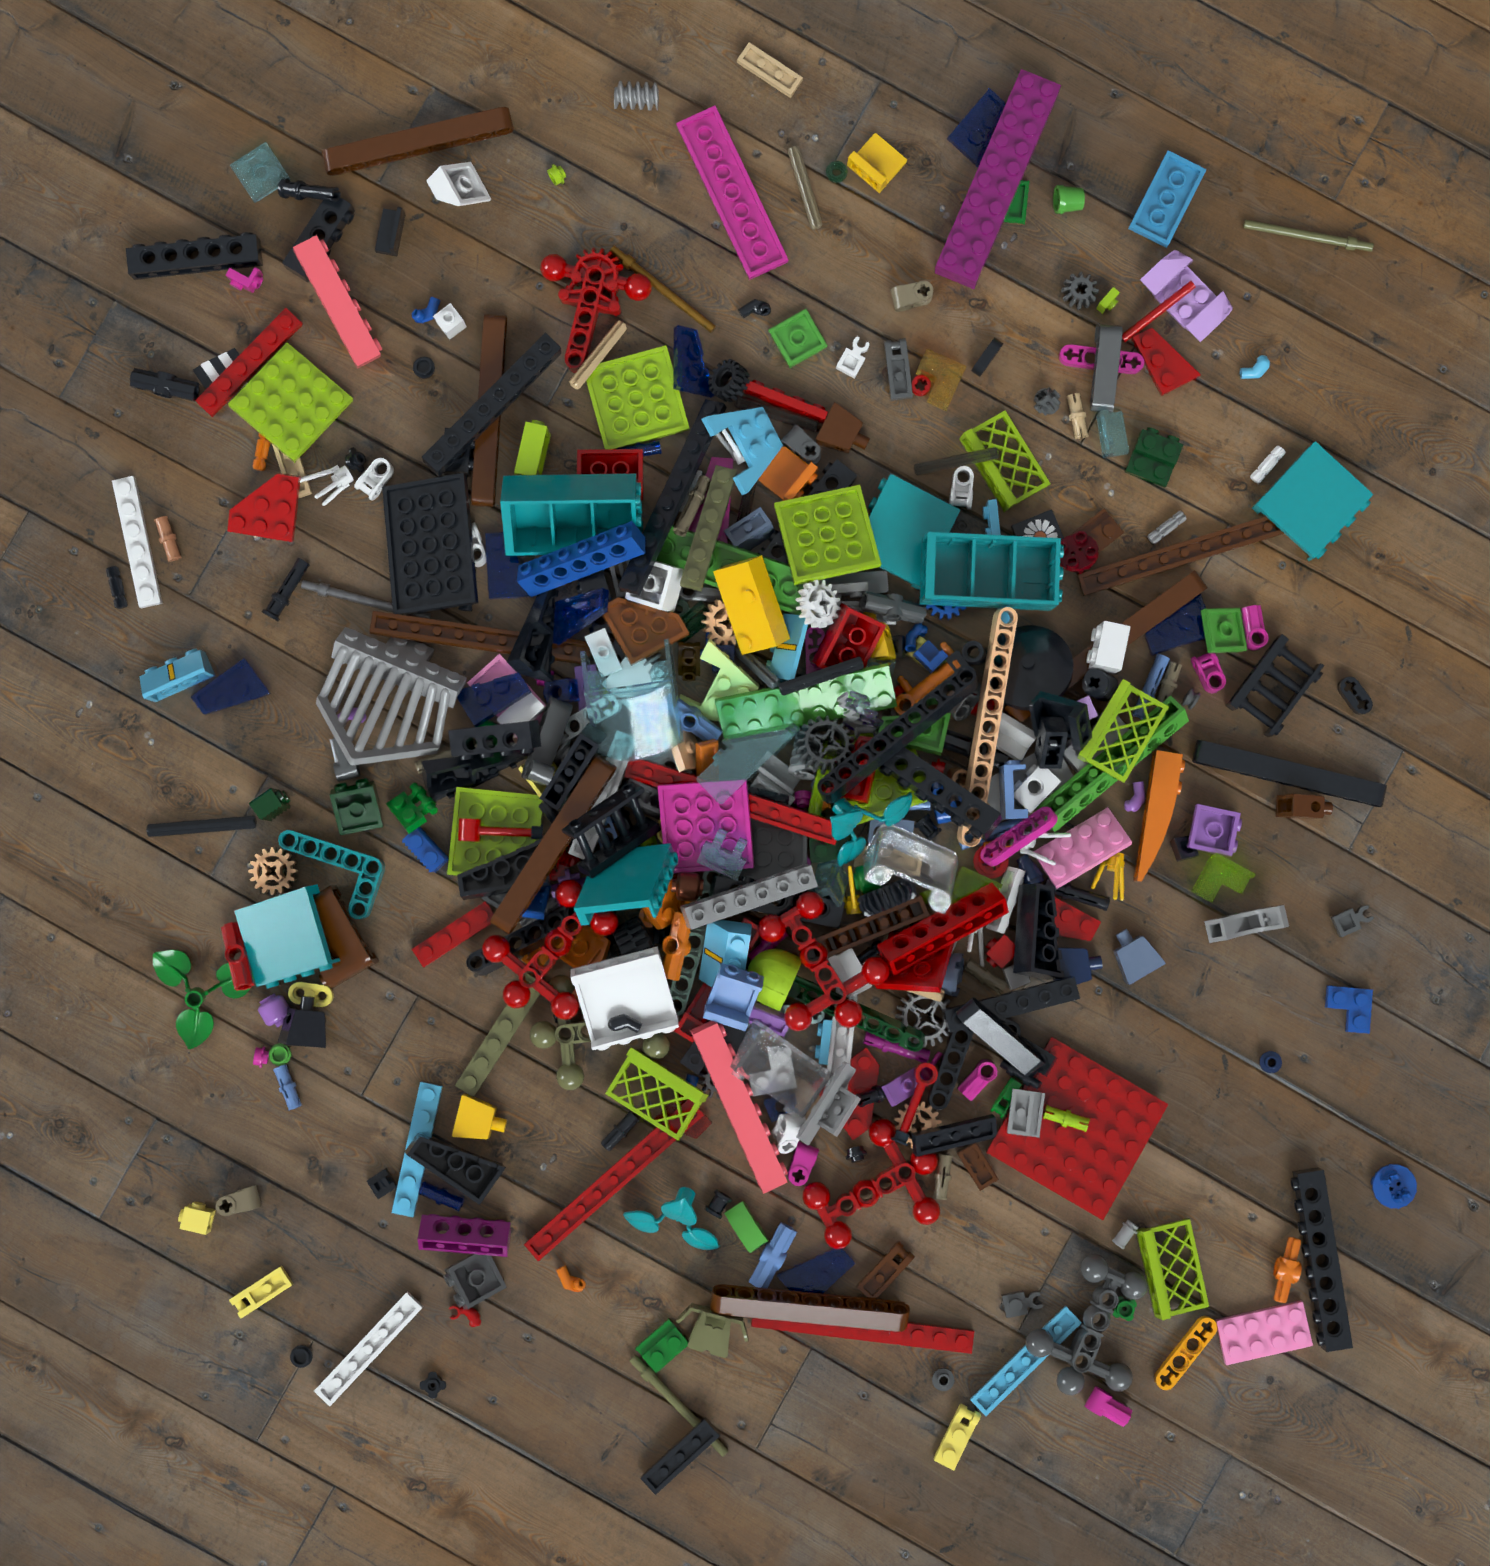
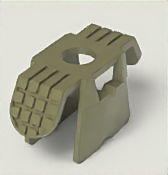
M691 1303L676 1319V1322L679 1324L692 1311L700 1313L688 1338V1348L700 1352L708 1350L711 1355L726 1358L728 1356L731 1322L741 1325L745 1342L749 1341L743 1317L718 1315L713 1313L708 1306Z

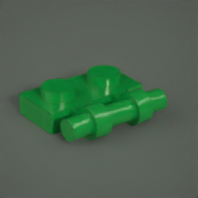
M417 783L410 785L412 794L409 796L403 791L386 803L389 810L408 834L427 822L424 815L427 813L434 815L438 812L435 801L428 797L426 790ZM421 801V805L416 807L415 804Z

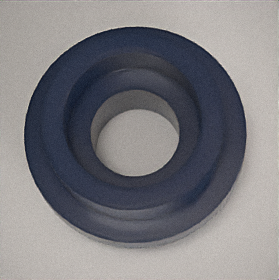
M1267 1051L1261 1055L1259 1064L1263 1071L1276 1073L1282 1066V1059L1278 1053ZM1273 1058L1275 1063L1270 1067L1268 1060Z

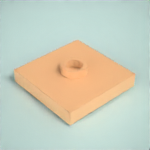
M672 727L665 730L678 771L696 770L695 743H697L695 734L687 732L681 727Z

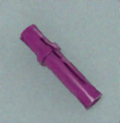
M867 1031L864 1036L863 1044L882 1049L881 1051L885 1053L888 1051L922 1063H927L930 1056V1050L924 1048L913 1052L898 1046L899 1043H892Z

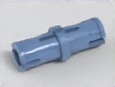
M287 1064L274 1068L273 1071L280 1086L278 1089L285 1098L288 1110L302 1106L295 1088L297 1085L290 1076Z

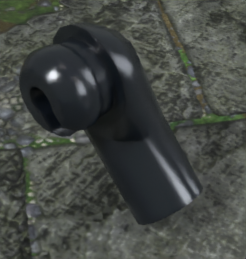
M754 299L739 308L738 312L743 319L752 313L768 316L771 312V307L767 302Z
M626 1014L612 1017L608 1021V1027L612 1031L628 1028L638 1033L642 1026L641 1022Z

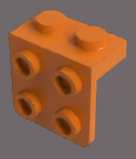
M783 446L758 481L783 501L799 498L804 495V488L808 484L811 486L819 476L816 474L818 467L812 462L808 465L791 450Z

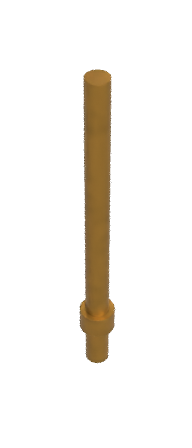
M615 245L610 249L613 256L618 257L627 270L631 269L636 274L641 273L647 276L651 281L652 287L711 333L716 326L637 264L636 259L630 254L626 255Z

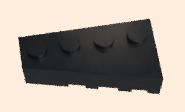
M542 838L530 845L518 848L514 852L502 855L493 861L458 874L460 897L463 900L508 893ZM550 874L541 887L551 886Z
M1039 883L1019 885L1013 973L1046 980L1064 978V970H1060L1059 960L1062 959L1061 950H1058L1057 937L1060 936L1059 928L1056 927L1054 919L1057 916L1054 887Z
M417 1133L405 1150L407 1156L479 1205L506 1168L502 1163Z

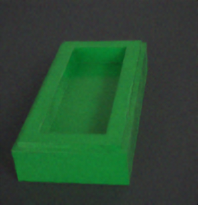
M1021 181L1004 222L1025 224L1030 181Z

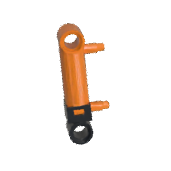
M969 641L963 646L961 653L958 650L954 652L946 642H942L940 647L948 655L943 665L913 688L903 676L897 678V681L900 683L899 685L906 694H901L896 698L897 707H894L896 712L902 715L906 712L903 710L905 702L911 701L912 707L963 666L972 667L971 664L975 666L983 664L987 656L986 648L977 641ZM979 648V655L976 658H971V651Z

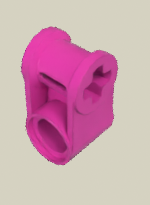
M1207 653L1197 658L1195 656L1191 658L1192 666L1206 692L1213 694L1224 688L1226 678L1215 653ZM1211 677L1219 681L1217 688L1210 685L1209 679Z
M800 1141L798 1142L788 1171V1179L792 1184L802 1186L807 1182L817 1159L819 1148ZM800 1169L804 1178L798 1179L796 1182L792 1173L798 1172Z

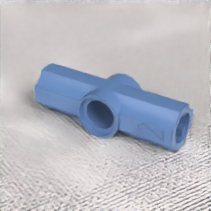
M672 692L666 695L658 707L676 720L683 730L692 732L703 741L717 740L723 732L721 728L704 717L697 707L689 706ZM686 716L694 717L696 722H689Z
M780 1222L770 1243L768 1242L759 1257L760 1261L749 1279V1283L758 1288H768L777 1270L779 1271L785 1261L787 1250L797 1234L795 1229Z

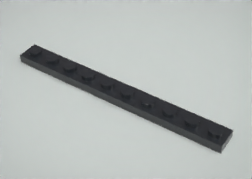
M705 399L643 531L645 536V554L630 559L618 585L621 591L640 596L714 437H710L701 419L725 413L727 407L724 403Z

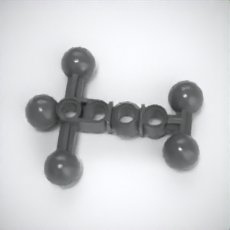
M1091 1254L1081 1262V1273L1084 1279L1089 1282L1097 1283L1105 1280L1103 1286H1098L1093 1291V1301L1090 1300L1092 1305L1083 1312L1084 1324H1080L1081 1328L1077 1330L1070 1348L1055 1343L1051 1334L1044 1329H1035L1026 1337V1348L1034 1357L1041 1358L1051 1355L1067 1362L1071 1366L1061 1369L1057 1374V1386L1065 1395H1076L1081 1392L1085 1383L1082 1373L1087 1371L1105 1378L1107 1386L1113 1391L1128 1389L1133 1380L1132 1372L1127 1365L1123 1363L1106 1365L1095 1360V1357L1101 1345V1337L1104 1336L1101 1332L1110 1326V1313L1113 1314L1114 1311L1112 1309L1117 1306L1119 1301L1118 1295L1115 1292L1117 1287H1120L1122 1294L1126 1298L1137 1300L1144 1297L1147 1293L1148 1283L1140 1272L1132 1271L1123 1274L1109 1268L1105 1258L1101 1255ZM1109 1293V1299L1102 1303L1103 1295ZM1100 1314V1320L1097 1323H1093L1094 1316ZM1091 1335V1341L1088 1344H1085L1084 1340L1086 1336ZM1083 1355V1361L1076 1365L1077 1357Z

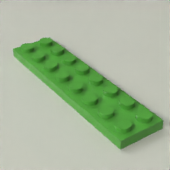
M672 525L656 561L684 569L695 532L688 530L686 536L681 537L674 533L673 528L675 525ZM717 540L704 583L718 588L713 571L728 564L760 555ZM762 556L780 609L800 615L802 613L801 610H796V607L800 606L796 598L801 597L798 590L804 589L803 584L794 585L789 564Z
M886 663L866 667L785 696L781 695L778 687L775 689L769 687L716 698L715 705L724 741L726 742L800 727L803 724L808 725L810 719L816 721L818 716L823 721L826 716H829L830 720L844 718V712L848 709L839 707L837 698L845 692H848L846 703L858 709L856 714L897 707V701L889 664Z

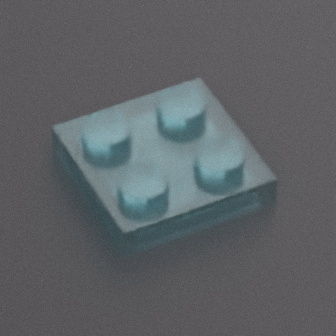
M267 142L230 164L254 203L278 189L281 179L291 180Z

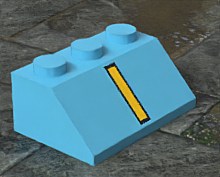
M783 614L790 639L776 647L770 648V652L774 654L772 661L767 660L766 667L780 679V683L794 679L808 627V624H804L806 618H799V615Z
M192 649L187 651L185 656L177 659V657L165 661V665L157 668V666L145 670V674L139 677L144 699L158 702L216 675L206 652Z
M718 920L707 924L699 980L712 987L721 963L734 965L742 970L746 969L752 924L728 920Z

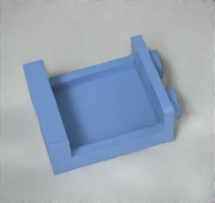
M1010 760L1004 762V765L999 767L1000 813L1002 819L1028 818V809H1014L1013 771L1026 769V764H1020V760Z
M721 963L704 1007L703 1018L746 1031L749 1016L759 991L761 992L763 988L764 976L753 971L748 972L739 969L734 965Z

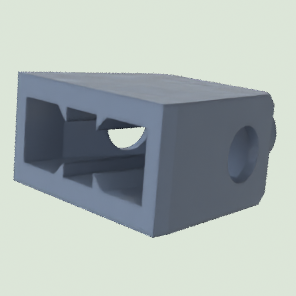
M1127 929L1116 934L1121 946L1115 949L1113 953L1126 984L1130 985L1166 964L1144 936H1137L1133 939Z

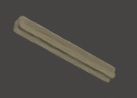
M793 146L788 149V154L811 229L816 230L822 227V220L799 146Z

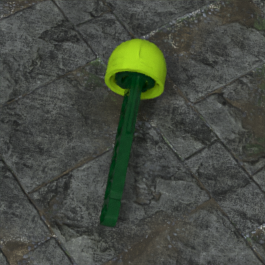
M768 949L759 953L752 959L747 969L748 972L753 971L764 976L763 988L761 992L759 991L756 1000L777 1011L781 1010L787 996L808 1004L816 999L810 997L807 994L808 991L817 993L818 997L823 995L824 992L820 985L797 975L801 965L800 957L782 949ZM831 991V998L838 1001L843 997V995ZM859 1003L865 1018L864 1020L861 1019L856 1027L892 1043H899L898 1046L913 1052L923 1048L925 1035L922 1031L909 1025L906 1027L902 1022ZM829 1006L822 1011L834 1016L836 1007ZM868 1019H876L879 1024L872 1025L868 1022ZM896 1028L900 1033L892 1034L888 1029ZM916 1037L920 1040V1043H912L909 1038Z

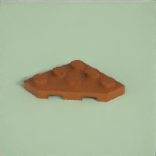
M619 597L599 607L600 613L631 666L689 635V631L679 614L673 612L668 613L643 604L629 602Z

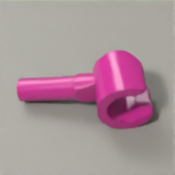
M938 1051L930 1063L935 1066L943 1054ZM928 1067L920 1071L924 1080H928L931 1077V1070Z

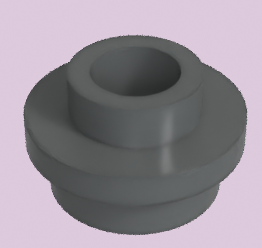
M940 1368L934 1372L932 1383L937 1390L947 1391L954 1385V1375L949 1369ZM943 1376L948 1379L945 1384L939 1382Z

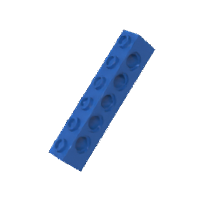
M630 521L518 565L517 582L530 597L539 595L645 554V536L633 521Z

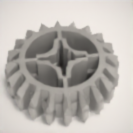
M907 992V996L910 999L908 1001L903 997L900 999L905 1005L904 1007L897 1005L896 1008L901 1010L902 1014H895V1018H902L900 1022L907 1027V1013L910 1009L916 1015L914 1028L921 1030L922 1027L930 1025L936 1029L934 1033L925 1035L923 1047H926L927 1040L930 1041L931 1046H935L934 1038H937L940 1043L943 1042L940 1034L943 1033L945 1036H949V1033L945 1031L947 1026L944 1015L941 1025L935 1021L933 1016L938 1005L941 1010L946 1009V1005L950 1003V1000L946 999L943 1002L933 1000L926 1008L920 1009L913 1003L920 999L929 998L917 994L913 996L911 992ZM916 1010L920 1011L921 1013L929 1012L930 1020L934 1024L930 1023L929 1021L927 1022L925 1020L921 1022V1017H919L920 1014L916 1012ZM914 1037L913 1043H919V1039Z

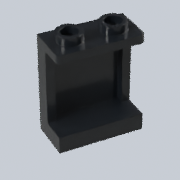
M1040 691L1030 701L1029 711L1035 737L1038 736L1041 717H1063L1068 730L1067 737L1072 738L1073 749L1082 751L1091 740L1092 732L1087 704Z

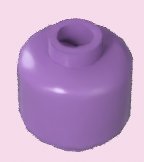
M274 993L259 1002L258 1012L267 1026L274 1024L276 1027L281 1026L287 1015V1009L290 1008L282 995L276 996Z

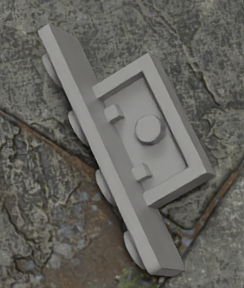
M887 571L850 573L822 579L825 580L826 584H832L831 590H837L835 598L842 599L841 596L861 598L862 593L865 591L873 593L888 592Z
M845 1061L837 1068L835 1076L829 1085L825 1087L823 1095L811 1109V1113L805 1123L799 1128L796 1138L809 1145L820 1127L836 1137L839 1135L861 1098L845 1089L856 1072L855 1068Z

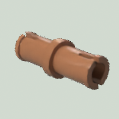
M168 516L154 519L160 535L159 542L163 544L168 562L181 559L182 557L175 541L177 537L172 532Z

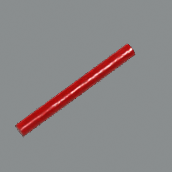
M1189 281L1122 334L1123 341H1128L1195 289L1194 283Z

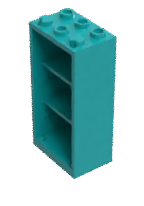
M636 474L503 476L500 504L506 556L546 555L630 521H633L642 533L641 482H637Z
M927 532L922 538L919 604L981 608L1011 607L1022 610L1051 611L1059 605V602H1062L1063 591L1059 589V580L1063 579V567H1060V558L1064 556V545H1061V538Z

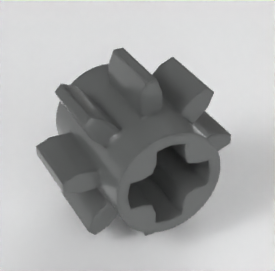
M1043 388L1035 394L1033 401L1036 404L1034 408L1039 414L1043 413L1045 416L1047 414H1054L1060 407L1061 402L1058 399L1061 396L1055 389Z

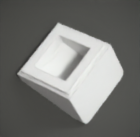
M1014 965L1002 969L1010 990L1030 983L1029 976L1013 973Z

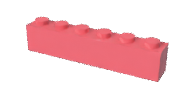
M316 235L294 246L293 251L357 369L381 357L379 351L382 350V347L377 338L372 339L369 333L372 329L367 319L362 320L358 312L361 311V308L356 299L351 300L348 294L350 288L346 280L339 278L337 272L340 270L335 260H330L326 254L329 249L323 239L319 241Z

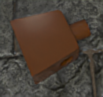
M834 402L815 442L820 446L849 454L853 445L865 450L870 438L859 433L863 422Z
M1286 794L1277 795L1276 817L1321 819L1324 815H1331L1333 812L1332 802H1325L1324 796Z

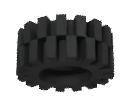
M723 360V365L718 363V368L712 370L714 374H710L709 378L712 381H708V385L711 386L709 390L724 402L728 401L730 403L733 402V399L735 401L738 400V395L743 396L744 393L742 391L743 389L747 390L746 384L750 382L748 379L750 375L748 370L735 360Z

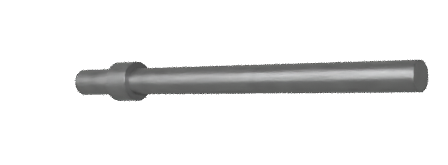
M306 580L302 581V589L317 592L320 596L327 597L329 595L393 612L392 603L333 588L330 587V584L322 582L318 584ZM427 612L406 615L430 619V613Z

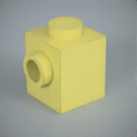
M193 1202L185 1206L184 1209H181L178 1217V1222H181L179 1229L204 1235L211 1232L216 1210L206 1208V1204L201 1202Z

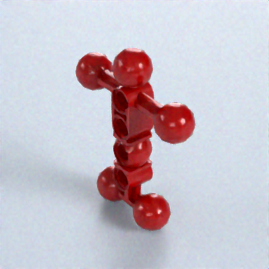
M568 879L562 881L557 886L555 893L559 904L566 908L574 907L582 886L575 880ZM613 911L594 913L590 922L591 929L599 936L611 935L618 926L617 915ZM576 912L571 916L565 917L561 925L546 935L545 943L541 946L543 950L538 951L527 965L510 952V945L505 937L492 935L485 939L482 946L484 957L492 963H504L519 976V981H511L503 989L502 996L507 1006L516 1009L524 1007L530 1000L531 993L529 988L533 987L551 1002L552 1013L557 1018L568 1020L577 1014L579 1002L576 996L570 992H558L543 979L552 969L556 960L570 952L573 940L576 939L574 935L579 934L584 928V925L581 926ZM570 919H574L578 923L576 931L568 929L567 923ZM556 936L561 937L564 941L561 949L554 946L553 940ZM541 954L548 955L550 963L547 966L540 963L539 958ZM528 971L535 974L536 980L534 983H529L526 980L525 975Z
M814 891L802 893L796 901V906L782 915L769 914L764 916L759 921L758 933L767 942H777L783 938L786 927L789 926L792 931L793 941L800 946L798 950L800 951L801 963L811 969L812 973L815 972V978L824 992L823 995L806 1005L803 1003L791 1004L784 1013L786 1025L794 1031L806 1030L812 1022V1016L833 1004H837L834 1010L836 1021L843 1027L851 1028L860 1023L863 1011L858 1002L846 999L847 996L868 983L871 985L884 983L888 979L890 968L884 959L871 957L863 963L860 973L843 983L841 982L835 970L828 965L830 962L826 947L818 942L816 938H813L812 931L804 926L800 920L801 918H818L824 910L823 898ZM806 930L809 934L807 941L799 942L796 938L797 932ZM812 949H817L820 952V958L815 962L808 959V952ZM824 968H828L832 973L828 981H822L819 977L820 971ZM836 987L841 988L843 991V997L838 1001L831 998V991Z
M887 1119L874 1121L869 1128L870 1140L875 1145L884 1148L893 1164L892 1166L877 1174L875 1179L872 1177L870 1178L871 1180L864 1179L858 1181L853 1189L849 1190V1193L841 1194L837 1198L836 1203L831 1206L828 1204L830 1192L825 1184L812 1182L803 1190L802 1199L804 1204L812 1210H817L826 1226L824 1239L828 1246L833 1249H843L852 1240L851 1228L846 1223L838 1221L837 1217L841 1215L850 1216L855 1213L857 1208L861 1210V1207H872L878 1202L880 1197H883L882 1194L892 1193L904 1185L914 1202L912 1209L914 1219L922 1225H930L936 1222L940 1216V1206L935 1199L925 1196L915 1178V1172L920 1175H927L936 1169L938 1165L936 1153L917 1157L912 1152L910 1162L906 1161L896 1142L891 1140L897 1131L895 1125ZM903 1166L910 1168V1174L907 1177L899 1176V1170ZM884 1177L891 1179V1185L888 1188L879 1186L880 1180ZM864 1188L872 1191V1195L868 1199L860 1197V1192ZM845 1199L853 1202L849 1210H844L840 1207L841 1202Z

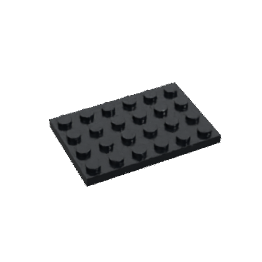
M459 473L382 487L393 614L408 615L477 604L478 592L467 474Z

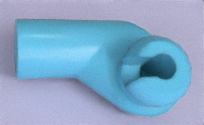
M1261 355L1257 358L1256 364L1252 368H1240V378L1252 379L1262 377L1270 367L1268 357Z

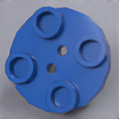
M1388 1164L1381 1167L1371 1179L1375 1198L1382 1205L1389 1208L1399 1209L1407 1206L1414 1199L1417 1192V1182L1413 1173L1408 1168L1399 1164Z

